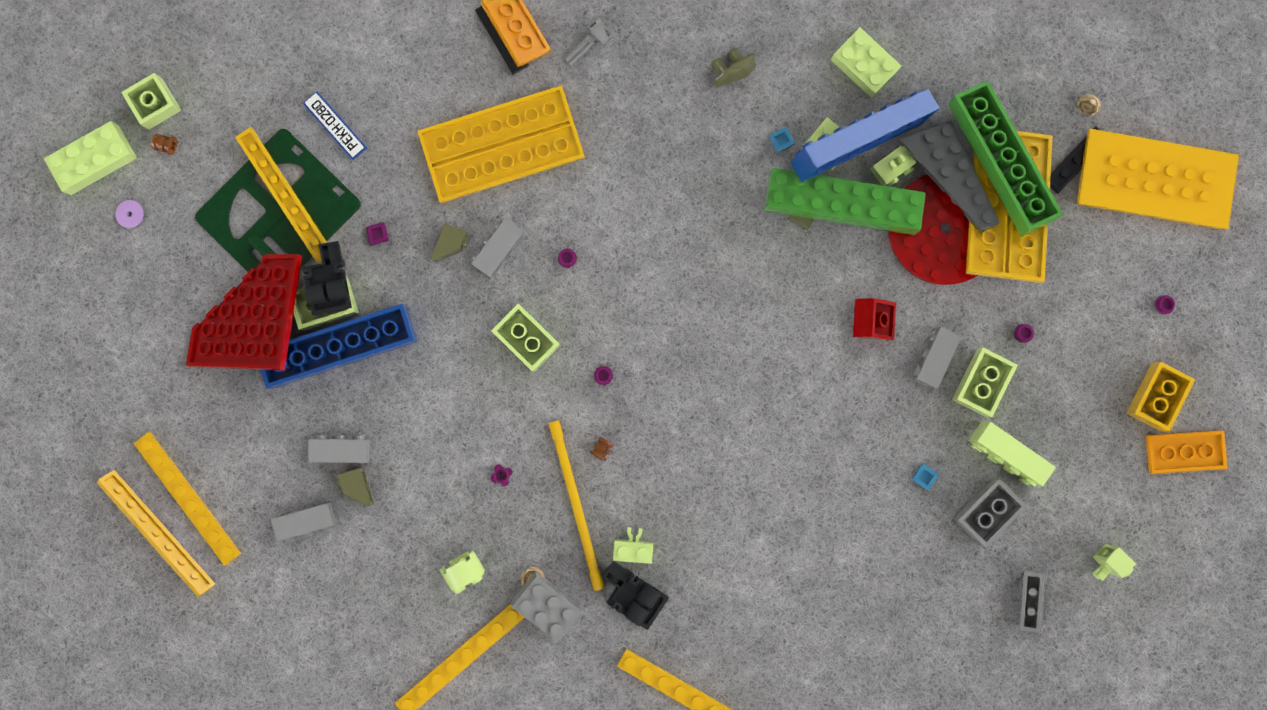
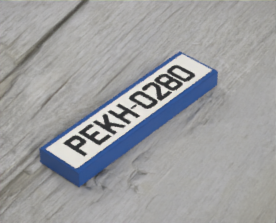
M317 91L303 103L352 160L356 159L367 149Z

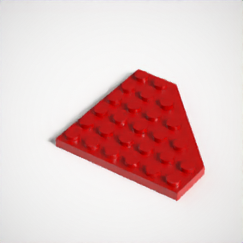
M266 254L261 259L262 262L255 269L252 268L242 278L243 281L237 287L234 286L224 296V300L219 305H215L205 315L206 318L200 324L197 323L192 328L186 366L285 371L302 256L298 254Z

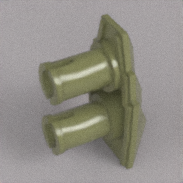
M737 48L731 49L727 57L730 58L733 64L729 68H727L721 58L713 60L711 63L712 68L719 75L715 79L716 87L748 77L756 68L754 54L752 53L743 58Z

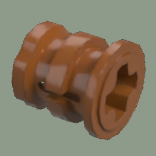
M155 134L151 141V147L155 151L159 150L160 152H167L168 155H173L177 148V138Z
M599 436V442L595 443V449L590 450V453L606 462L605 456L606 454L609 455V449L614 444Z

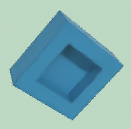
M787 127L769 135V139L777 153L795 144Z
M922 463L911 480L924 489L929 490L939 474Z

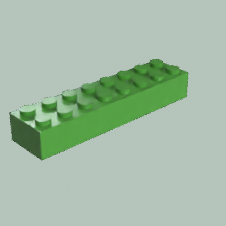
M985 81L955 95L948 106L1021 237L1060 218L1063 212L989 81Z
M772 168L768 178L764 211L915 235L921 230L926 193L821 175L801 182L795 171Z

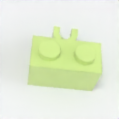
M900 146L873 165L870 170L882 186L889 185L891 187L899 181L897 177L901 174L906 176L911 173L917 161L910 156L911 153L904 146Z
M628 527L627 530L629 540L615 539L613 561L652 564L653 542L639 541L642 535V528H639L635 541H633V535L631 534L632 527Z
M1105 544L1093 556L1101 566L1092 574L1101 581L1108 574L1123 578L1132 573L1136 563L1120 547Z

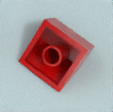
M876 298L855 299L853 337L894 341L896 302Z

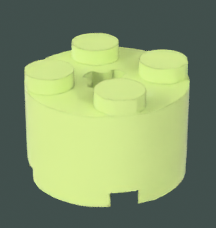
M473 550L470 551V554L465 552L449 562L450 566L447 569L443 566L439 570L449 588L455 594L465 590V586L471 582L472 584L478 583L485 574V569Z

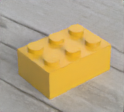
M1161 361L1153 362L1150 364L1126 414L1159 431H1170L1196 379Z

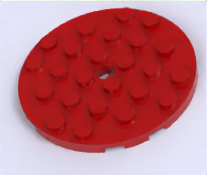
M927 174L911 182L904 189L926 193L921 230L915 235L888 231L889 242L894 255L909 273L928 283L954 285L978 276L966 274L969 220L964 215L963 210L957 204L955 205L951 201L952 198L945 191L943 192ZM942 223H947L950 226L949 233L941 231Z

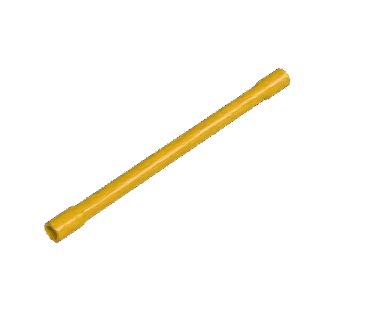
M558 420L548 424L582 542L594 591H598L605 587L597 565L565 447L562 428Z

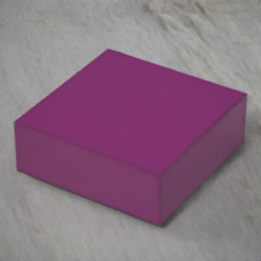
M384 222L366 227L371 246L390 241Z

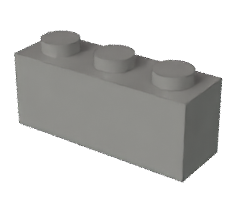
M507 218L503 221L500 220L496 224L494 234L492 236L489 235L485 239L483 249L477 251L472 257V265L491 279H493L525 235L522 229Z
M939 327L936 330L933 329L929 336L931 342L921 353L923 358L921 364H917L913 370V375H915L913 380L932 389H938L962 336L943 327Z
M315 435V439H308V462L369 463L370 439H365V436H353V439H346V435H334V439H326V435Z
M331 502L271 519L276 542L283 540L284 544L295 541V536L302 535V538L314 535L313 531L320 530L321 533L331 531L332 526L337 525Z
M1025 569L1020 618V630L1040 633L1042 630L1046 571Z

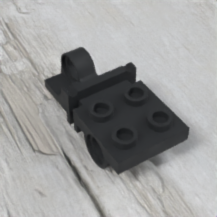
M339 241L319 244L322 264L307 266L302 269L303 273L308 274L303 277L306 281L305 296L311 307L312 315H319L350 309L352 305L346 273L344 269H339L345 267Z
M614 561L602 574L603 579L616 586L607 600V604L612 609L615 608L617 612L622 613L634 624L648 630L669 597L638 576L635 577L633 572L623 568Z

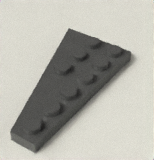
M952 120L898 141L902 147L904 146L911 153L910 156L923 166V170L938 187L952 198L951 201L963 210L964 215L979 232L999 224L998 218Z

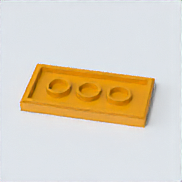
M481 0L482 7L517 67L551 52L548 43L522 0Z
M1224 430L1145 435L1149 474L1228 469Z

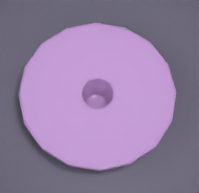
M127 200L119 204L116 208L115 216L121 226L134 228L143 220L144 212L139 203Z

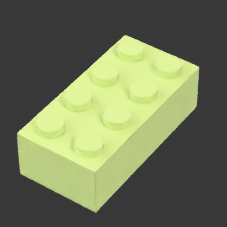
M112 121L44 158L61 191L69 195L80 191L137 159L120 126Z
M981 422L968 440L972 443L971 447L979 453L984 452L988 454L987 459L995 464H1002L1004 471L1011 475L1019 476V481L1026 486L1043 487L1056 468L992 422Z

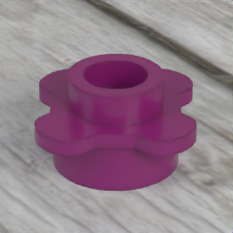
M498 464L494 467L495 471L491 476V481L507 486L509 484L508 479L513 471L511 468L506 469Z

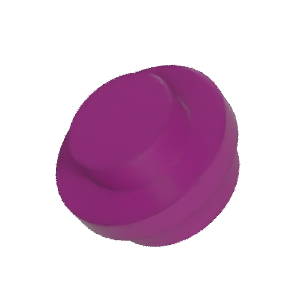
M563 249L560 251L558 262L562 267L570 268L575 265L577 256L573 250Z
M1168 295L1160 296L1155 301V308L1161 314H1169L1175 308V301Z
M1020 324L1014 330L1015 339L1021 343L1031 341L1034 336L1033 328L1028 324Z
M598 367L594 372V379L600 385H607L613 379V372L609 367Z

